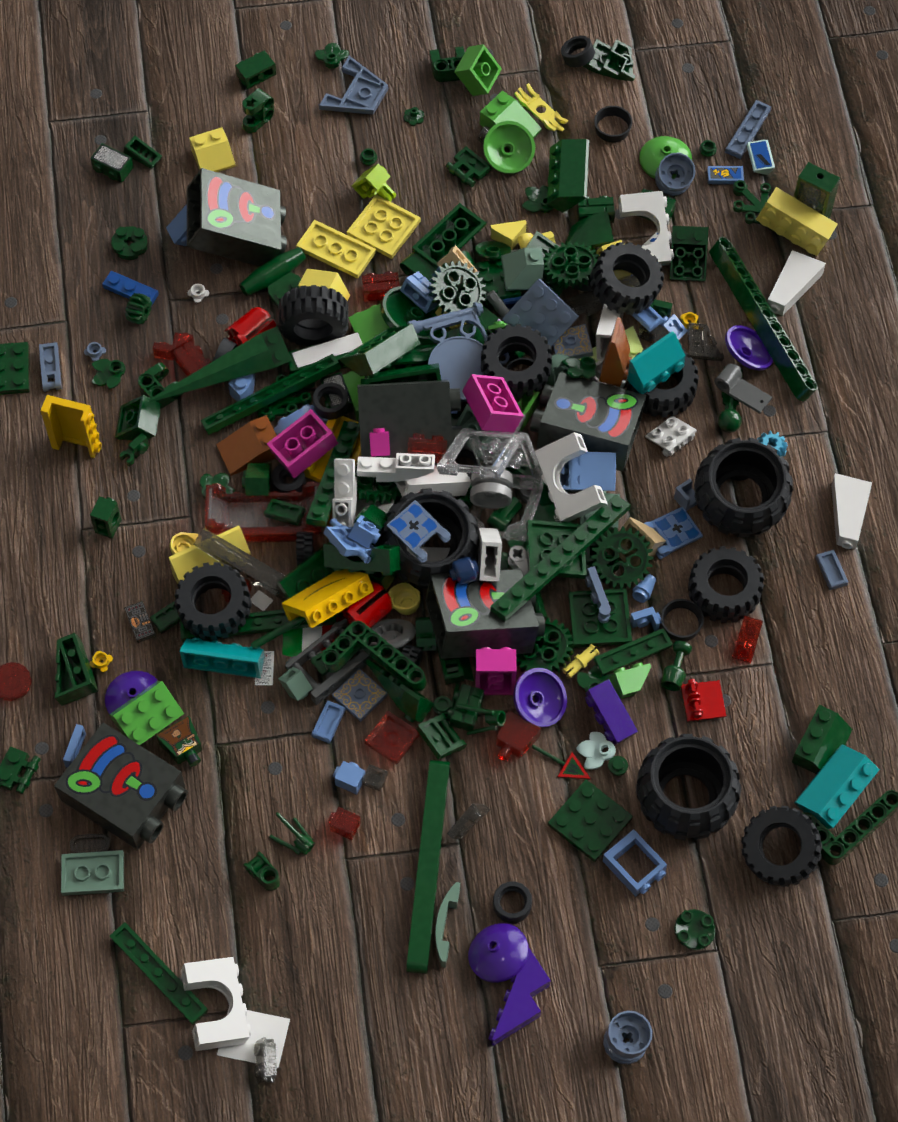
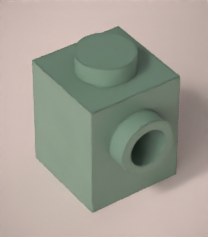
M292 667L278 678L289 697L297 701L305 698L308 692L313 689L302 671L295 667Z

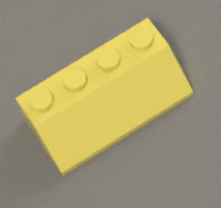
M239 525L169 557L172 574L177 584L180 580L184 581L183 575L186 572L191 573L193 571L192 568L198 566V568L203 567V563L209 562V565H213L214 562H219L222 567L224 564H227L233 570L237 567H244L252 561L250 550Z

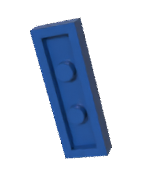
M111 271L102 283L104 289L128 299L134 293H140L150 297L153 304L159 295L158 290L114 271Z

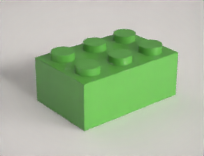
M157 681L109 716L122 735L141 745L182 716L184 712L163 681Z

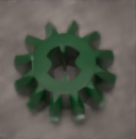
M134 293L130 296L125 308L126 319L131 323L143 325L148 320L152 309L150 297L140 293Z

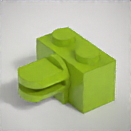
M379 164L363 172L351 186L363 199L378 195L392 202L396 197V193L386 184L390 175Z

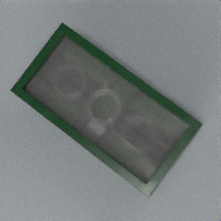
M808 162L798 176L794 198L830 219L840 177Z

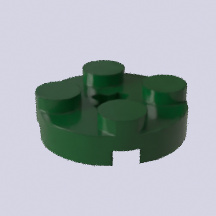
M133 226L117 228L111 241L114 253L124 260H134L141 253L144 254L148 248L147 236L144 230ZM132 241L134 243H131V245L128 246L126 242Z

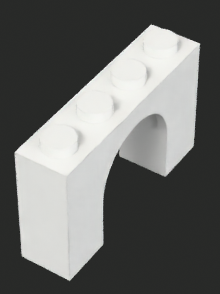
M663 191L620 195L618 199L620 217L646 216L650 218L657 227L658 236L653 243L644 245L642 248L650 250V254L656 256L658 259L657 263H660L661 266L669 265L671 258H674V253L669 245V242H671V232L667 229L669 215L665 213L667 198L663 196Z
M575 432L535 451L537 456L535 457L536 463L541 468L543 473L542 479L550 491L548 492L549 498L556 507L555 514L563 522H570L607 505L600 486L593 485L578 493L568 494L561 485L560 474L563 466L571 459L588 452L582 435Z
M234 958L184 963L181 969L184 991L213 988L223 993L229 1003V1014L225 1018L218 1021L195 1024L192 1033L196 1051L245 1044L249 1036H251V1027L249 1023H246L247 1008L246 1004L242 1003L243 988L242 984L238 983L239 968L234 963Z

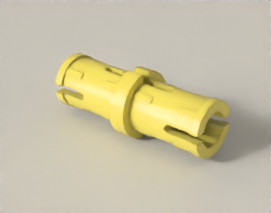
M589 645L580 655L577 654L566 668L562 669L563 673L566 674L571 669L566 675L571 679L581 668L587 667V663L599 654L598 649L590 653L595 646Z

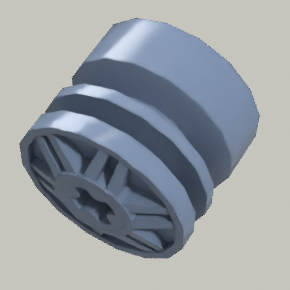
M671 153L665 156L655 173V183L658 189L670 196L684 193L691 185L695 176V165L692 159L682 153ZM673 173L676 174L675 179L671 178Z
M636 1011L620 1012L613 1017L603 1039V1045L608 1056L620 1064H631L641 1059L652 1040L650 1022ZM628 1038L629 1041L627 1043H624L623 1040Z

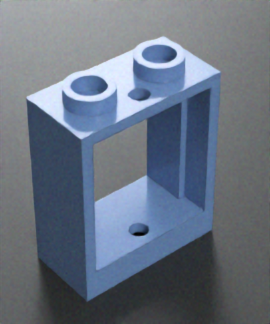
M634 829L603 856V862L635 897L639 893H646L653 881L656 880L658 882L666 875L667 864ZM635 844L657 866L638 883L616 861Z

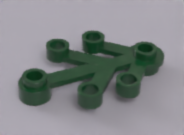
M738 180L734 183L733 193L736 196H744L752 204L744 205L740 200L735 201L733 204L735 212H748L745 214L744 219L747 224H761L756 220L757 217L754 213L761 212L768 200L771 185L768 183L761 184V201H759L747 189L745 181Z
M278 375L275 380L277 382L286 376ZM313 382L303 388L311 389L315 386L316 382ZM300 390L295 391L285 398L275 401L272 405L269 404L267 407L259 409L258 417L267 415L269 421L272 422L276 416L290 415L298 410L296 404H310L312 402L311 395L308 392H304L300 397H293ZM288 405L286 408L279 409L281 406Z

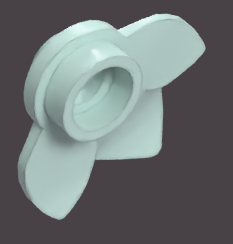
M591 732L590 740H585L576 747V750L581 755L587 757L584 764L585 769L592 770L601 767L605 760H610L616 753L614 744L607 741L606 737L600 732ZM605 747H608L607 752H602Z

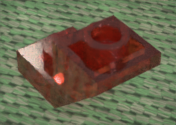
M175 332L172 345L166 342H154V358L174 360L195 347L193 335Z
M744 616L733 659L747 663L752 662L763 623L762 620Z

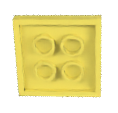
M375 195L348 229L347 235L393 259L419 225L421 218Z

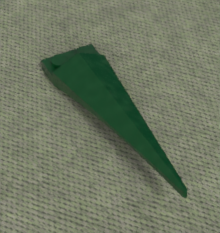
M276 326L256 335L152 397L148 402L276 368L292 361Z

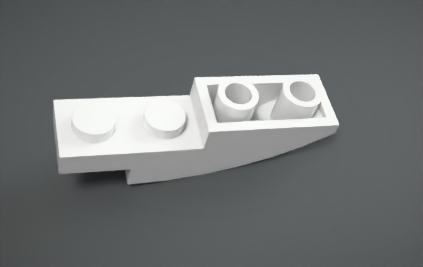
M396 453V458L358 457L357 476L376 477V482H395L419 478L434 472L435 455Z
M336 458L334 459L335 498L332 499L333 518H336L340 524L347 527H353L355 524L357 501L355 459Z

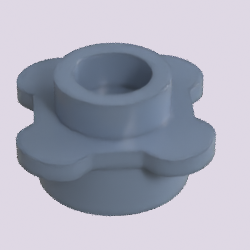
M98 342L90 343L87 349L84 350V354L91 357L92 361L99 360V357L106 353V349L101 347Z

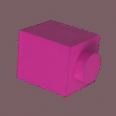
M374 428L373 432L369 433L371 457L389 456V431H385V428Z

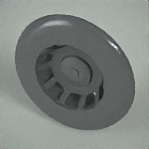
M387 619L377 622L371 627L373 631L397 650L409 643L416 634L415 626L404 619ZM373 642L369 646L373 647L377 642Z

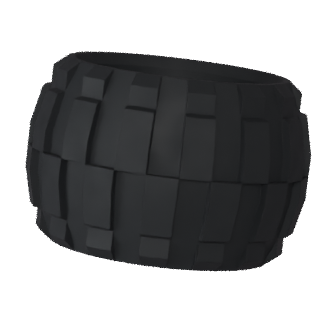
M736 438L728 440L725 445L719 444L702 460L697 470L694 496L698 509L703 511V518L709 525H715L721 533L726 535L728 533L735 534L737 537H749L754 533L755 535H760L770 530L771 526L779 523L791 502L793 479L789 473V466L783 456L780 457L777 454V450L770 444L766 446L759 443V439L749 438L748 440H741ZM725 466L729 467L730 469H732V470H734V471H729V470H727V469L725 468ZM753 466L755 467L752 471H750V472L747 471V470L751 469ZM732 477H747L759 486L762 493V502L757 507H739L728 502L719 490L722 484Z
M429 488L421 489L420 492L415 494L410 492L400 498L397 504L391 506L386 514V517H388L387 521L384 522V526L381 529L380 545L400 546L401 569L395 571L398 574V578L407 584L411 582L417 584L418 588L428 589L430 574L449 573L454 561L465 557H470L472 560L475 559L479 546L478 525L474 515H471L468 511L469 507L461 499H455L452 497V493L447 491L437 492ZM416 500L451 534V539L449 540L450 551L443 560L421 563L407 551L406 545L387 527V524Z
M681 734L679 738L669 737L661 741L658 747L652 749L644 758L638 772L636 784L637 799L641 804L640 808L647 821H652L655 829L662 834L668 833L675 836L674 839L684 841L686 838L699 840L708 837L711 832H718L734 815L741 794L740 775L736 763L730 760V754L723 746L720 745L718 747L713 743L712 739L705 736L698 738L693 737V734ZM689 775L696 777L705 784L708 790V805L700 808L681 807L674 804L664 795V788L676 776Z

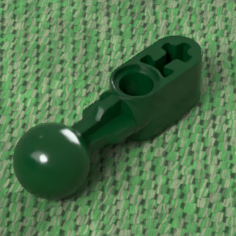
M722 391L721 398H723L722 403L725 406V410L718 417V425L722 431L733 433L740 428L742 423L741 416L736 411L739 401Z

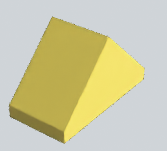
M526 220L491 225V239L505 243L513 250L518 244V237L526 233Z

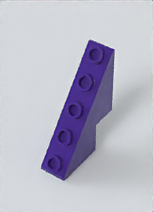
M530 948L524 967L517 975L511 978V982L514 984L511 990L507 989L503 1000L506 1002L504 1009L500 1008L497 1014L496 1021H499L496 1029L492 1028L488 1040L492 1041L493 1046L538 1019L541 1015V1010L532 997L550 987L551 980Z

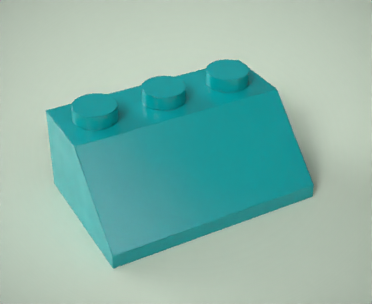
M671 331L630 360L627 381L640 394L652 391L661 381L665 382L675 371L679 372L684 367L686 355L674 331Z

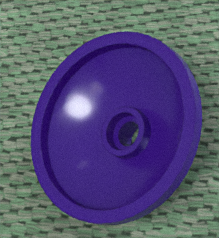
M736 325L726 332L725 342L727 349L737 362L752 370H765L771 366L773 359L756 331L745 326Z
M533 668L524 672L515 684L513 693L514 704L519 715L527 723L536 727H547L555 724L562 718L567 706V694L562 681L556 674L544 668Z
M129 671L116 677L108 686L105 694V705L109 715L158 680L153 675L143 671ZM136 691V694L130 695V692Z
M498 923L490 925L480 931L470 945L468 952L470 967L484 981L498 983L509 980L522 970L528 959V941L522 931L511 924Z

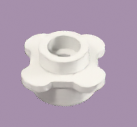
M194 284L187 292L188 296H191L196 303L209 296V291L205 290L202 284Z

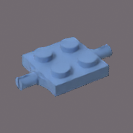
M336 518L331 519L329 523L333 527H326L323 532L330 543L339 550L341 555L345 557L358 556L364 563H369L371 561L370 554L372 548L375 547L371 544L369 548H366L349 538L348 535L353 527L343 526Z

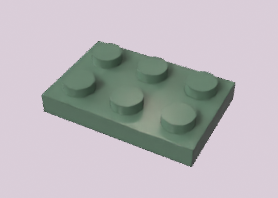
M123 850L62 854V896L124 892Z

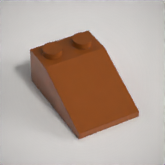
M617 317L599 378L600 382L618 387L621 386L622 380L626 381L628 376L626 367L629 368V363L632 357H629L630 346L622 320Z
M267 415L248 422L216 444L230 476L247 470L248 463H265L276 459L267 445L269 441L277 436Z

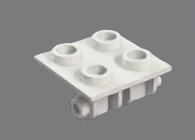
M671 416L645 437L664 448L662 452L667 457L672 456L673 453L680 450L689 441H692L697 430L678 418Z

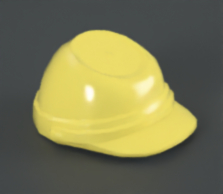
M180 532L172 537L170 550L172 555L205 540L196 533Z
M400 583L388 591L393 604L392 608L402 615H411L417 611L421 596L420 591L412 585Z

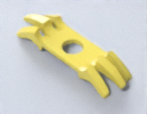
M529 83L526 85L530 96L522 88L518 89L519 93L517 91L514 93L520 104L530 110L545 125L546 129L551 131L564 130L558 123L566 124L568 120L562 118L557 111H554L546 104L539 94L534 92ZM538 107H544L546 111L544 113H538L536 109Z

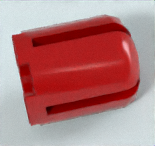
M255 307L226 328L225 331L229 335L227 339L236 343L238 347L256 335L276 327L277 324L274 319L263 323L271 315L266 310Z
M371 581L374 591L341 611L343 614L341 619L346 618L348 626L354 621H362L371 628L392 610V600L387 592L360 615L357 613L384 589L380 584Z

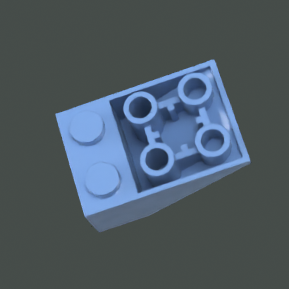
M586 452L568 461L563 466L560 474V482L566 492H576L596 485L600 486L603 491H615L616 453Z

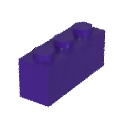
M609 679L585 693V700L590 708L593 707L596 713L595 718L600 725H603L608 741L616 745L638 732Z

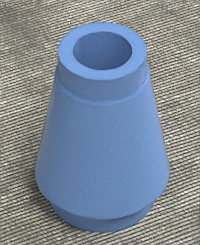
M647 574L644 577L645 580H641L633 588L632 596L636 601L644 603L650 599L656 582V578L651 574Z

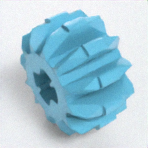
M770 430L768 435L763 432L761 437L757 438L759 443L766 446L770 444L774 447L780 457L786 455L788 445L787 442H784V436L779 437V432L772 434Z

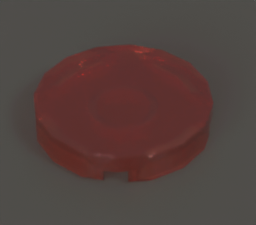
M14 662L1 665L0 698L13 701L17 700L16 698L25 696L30 690L32 683L27 668L20 663Z

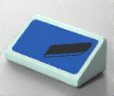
M768 140L748 142L746 145L753 171L768 175L775 168Z

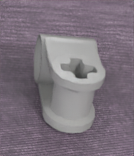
M514 546L509 551L508 564L513 570L521 569L523 577L528 573L527 551L522 546Z

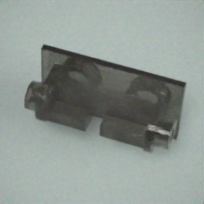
M263 1037L256 1041L254 1046V1055L256 1056L254 1076L256 1077V1084H260L265 1080L266 1083H275L277 1078L276 1063H269V1059H276V1043H274V1039Z

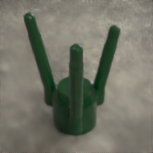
M456 704L457 708L485 714V722L490 725L468 731L467 735L490 730L497 731L498 726L505 724L506 715L504 711Z
M277 812L276 816L297 837L294 841L295 846L273 835H270L269 838L293 850L297 855L309 853L315 845L314 839L308 835L296 818H293V821L302 834Z

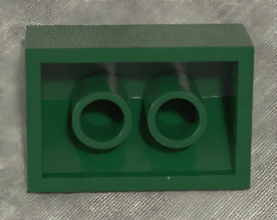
M819 704L794 754L792 763L818 774L839 746L846 744L853 729L838 713Z

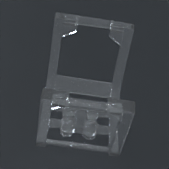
M463 428L438 463L437 469L439 474L457 476L461 472L480 474L481 478L500 479L506 467L519 469L521 466L529 467L532 476L512 474V488L532 490L522 519L507 526L505 532L499 531L501 539L526 540L527 520H533L543 491V473L528 434L525 432L476 431L472 428ZM479 436L510 438L508 443H502L499 439L492 438L490 443H481ZM467 440L470 442L479 466L459 465L455 462L457 455ZM485 451L495 454V456H486ZM473 505L470 514L474 515L478 529L484 528V523L480 521L484 508Z

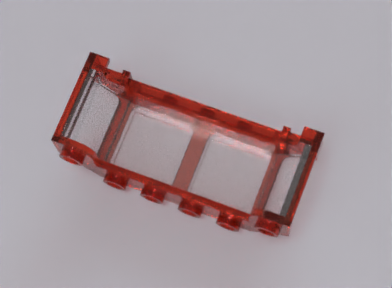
M307 482L302 486V492L290 491L289 493H279L273 491L269 493V496H247L246 493L240 492L227 494L226 488L221 484L206 485V534L213 537L214 534L219 535L239 525L246 543L296 542L297 532H313L317 535L322 532V526L306 524V518L320 483ZM272 498L305 507L306 513L298 526L265 517L264 511Z

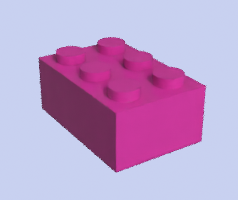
M471 374L462 392L481 429L485 431L514 433L524 416L504 378Z
M312 409L267 443L272 454L293 478L338 444L333 432Z
M483 647L476 649L475 687L483 689L485 691L484 695H513L516 684V649L509 647L501 649Z

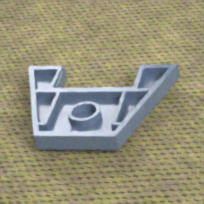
M348 56L342 66V72L355 78L342 99L326 94L319 105V110L374 115L388 91V85L351 56Z

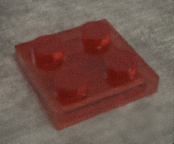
M387 711L364 742L367 746L397 765L420 734L414 727Z

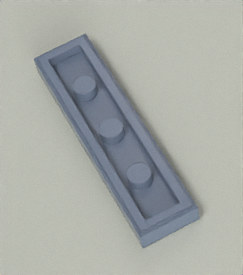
M758 100L754 102L726 147L725 153L738 159L742 158L747 150L746 144L754 139L770 113L771 106Z

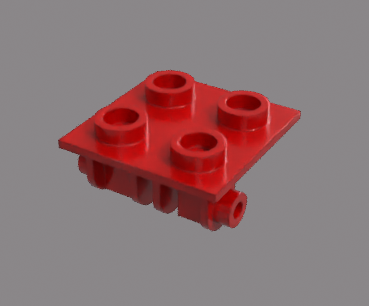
M689 679L687 684L681 686L687 722L727 717L720 680L698 683L695 682V679Z

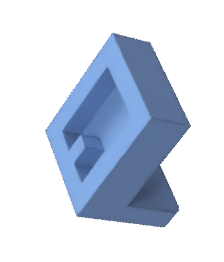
M675 314L670 317L664 316L663 323L655 328L657 332L663 330L666 335L674 331L678 340L688 331Z
M653 607L631 613L630 623L632 628L645 627L651 623L654 632L659 630L661 617L658 612L655 613Z

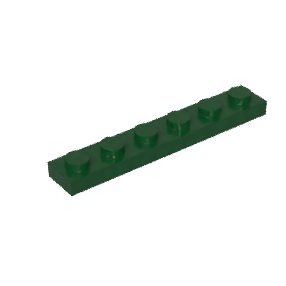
M126 922L110 935L112 941L192 1025L208 1012L207 1007L190 990L184 991L183 982Z

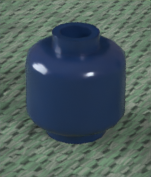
M470 557L454 561L452 569L449 570L452 581L456 580L459 585L475 581L477 575L480 574L475 559L472 560Z

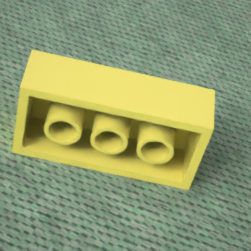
M777 187L756 218L763 226L769 227L778 235L784 236L793 244L802 247L808 253L815 256L820 253L838 225Z

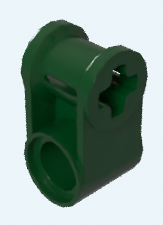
M260 851L256 853V856L251 861L243 864L245 870L264 889L273 891L279 887L280 878L278 871ZM268 876L275 877L272 881L265 880Z

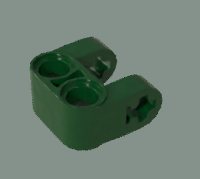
M463 46L455 47V57L440 59L438 49L429 50L431 69L436 81L460 80L454 71L465 54Z
M260 88L245 98L242 103V110L247 115L243 119V129L246 132H256L274 114V98Z
M157 363L138 378L141 394L149 398L158 395L179 381H175L163 388L159 381L164 379L169 373L168 368L163 363ZM183 393L160 399L156 402L161 404V409L181 397Z

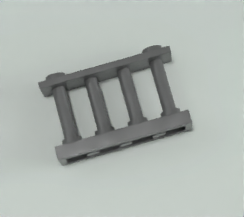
M346 618L335 622L328 632L299 655L291 657L286 662V672L292 667L302 671L313 688L310 693L311 700L315 705H318L338 689L358 669L362 670L367 666V659L374 660L360 648L356 652V657L349 660L339 671L327 673L325 675L327 677L326 681L322 684H317L301 666L316 656L324 647L328 648L332 644L331 642L348 627V620Z

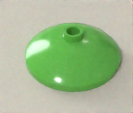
M503 121L494 125L487 132L483 142V152L487 162L495 170L505 174H514L524 170L533 160L535 142L530 131L522 124L514 121ZM505 147L509 148V153L504 151Z
M660 136L644 144L640 151L639 160L645 173L655 178L656 170L665 156L671 153H682L692 159V154L688 146L681 140L669 136ZM673 173L671 178L675 179L676 174Z

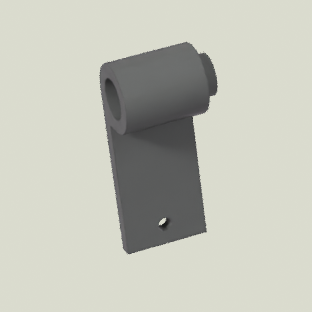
M727 364L714 380L718 389L759 414L772 400V396L743 380L741 368L736 364Z

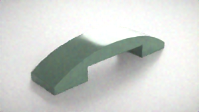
M456 882L443 899L436 921V950L441 967L446 968L449 942L442 940L448 908L457 909L460 894L459 882Z

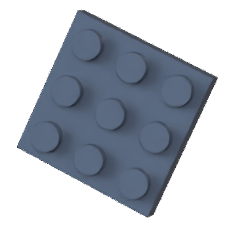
M538 279L502 320L508 325L510 324L511 327L521 324V327H526L527 325L532 327L533 331L538 330L541 332V337L545 336L548 344L552 347L579 316L541 279Z

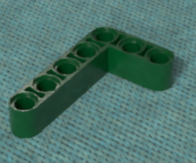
M362 621L352 622L322 654L325 669L330 673H335L361 648L411 690L418 692L426 687L427 682L423 670ZM357 631H363L360 635H355ZM377 642L375 646H369L371 643ZM350 645L348 648L342 649V646ZM386 654H392L389 658H383ZM330 659H336L333 663H328ZM402 665L406 666L405 669L398 670V667ZM416 677H420V678H421V679H420L419 681H417V682H413V681H412V680H413L414 678H416Z
M895 790L885 792L837 837L814 815L803 812L814 823L820 836L824 838V841L821 842V857L828 864H839L897 811L898 792ZM886 800H893L895 805L889 804ZM872 812H878L881 817H875ZM858 825L866 826L867 830H861ZM844 838H851L853 843H847ZM830 850L837 851L839 856H833Z

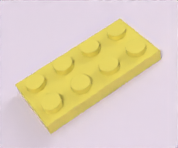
M316 220L312 222L296 245V248H301L305 254L357 279L376 254L375 248Z

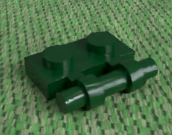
M467 146L454 156V161L456 162L454 165L448 162L445 166L449 173L460 178L464 185H469L471 188L476 183L472 180L473 177L480 180L491 171V165ZM464 168L468 172L463 173L460 169Z
M10 746L0 765V787L11 791L16 784L18 785L16 792L23 794L25 789L30 786V779L33 773L37 772L41 758L34 755L31 762H28V753ZM22 769H26L23 777H19Z

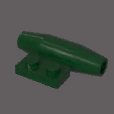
M299 247L282 253L254 270L239 284V287L245 296L268 289L270 299L278 308L279 301L286 292H291L296 287L299 288L298 285L301 278L299 275L292 273V271L306 259V256Z

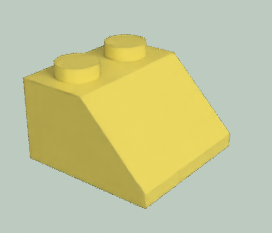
M223 127L189 137L191 151L199 170L204 168L219 172L236 166Z

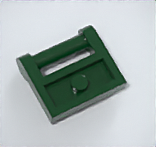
M445 714L425 721L416 728L438 760L456 751L459 752L467 746L466 742L460 739L449 724ZM440 725H441V726L443 727V729L446 731V733L448 734V736H447V735L445 734V732L442 730V728L440 727Z

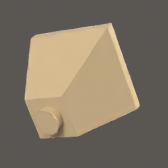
M629 517L623 525L625 532L632 527L633 534L637 530L639 531V538L643 535L646 536L643 542H650L647 549H653L652 552L648 553V556L653 557L656 555L657 549L666 542L652 527L632 517ZM623 539L621 547L624 550H628L631 547V541ZM637 548L626 554L620 552L619 557L625 562V558L637 552ZM633 556L630 559V564L633 567H637L641 560L638 556Z

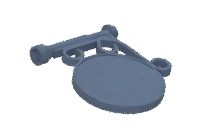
M477 302L473 303V307L460 311L449 312L422 321L412 320L407 322V324H413L417 334L422 330H430V339L438 343V345L431 352L428 365L439 363L441 380H449L450 388H460L461 402H467L462 390L471 374L483 375L481 372L483 344L472 339V337L476 333V327L480 330L484 341H487L488 336L478 318L484 312L483 306ZM461 323L459 329L461 336L445 339L447 334L445 328ZM464 323L474 325L472 333L467 334L463 331ZM442 329L443 336L441 338L433 335L434 331ZM508 352L504 354L506 360L499 361L502 366L506 365L509 361L510 356Z

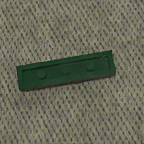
M663 628L594 657V662L601 676H605L619 668L629 666L667 650L673 644Z

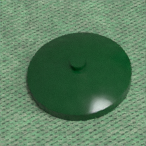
M402 286L390 289L385 294L380 305L381 315L390 328L406 325L408 321H422L437 316L435 314L436 308L427 314L400 291ZM442 329L434 331L433 335L441 338ZM422 330L417 334L421 344L435 343L430 339V330Z

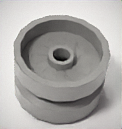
M483 467L473 471L471 474L472 488L470 490V501L474 505L487 509H499L511 504L513 475L509 471L497 467Z

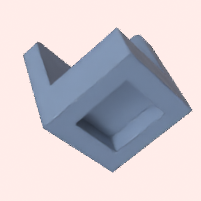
M691 479L676 487L674 494L676 502L686 511L697 505Z

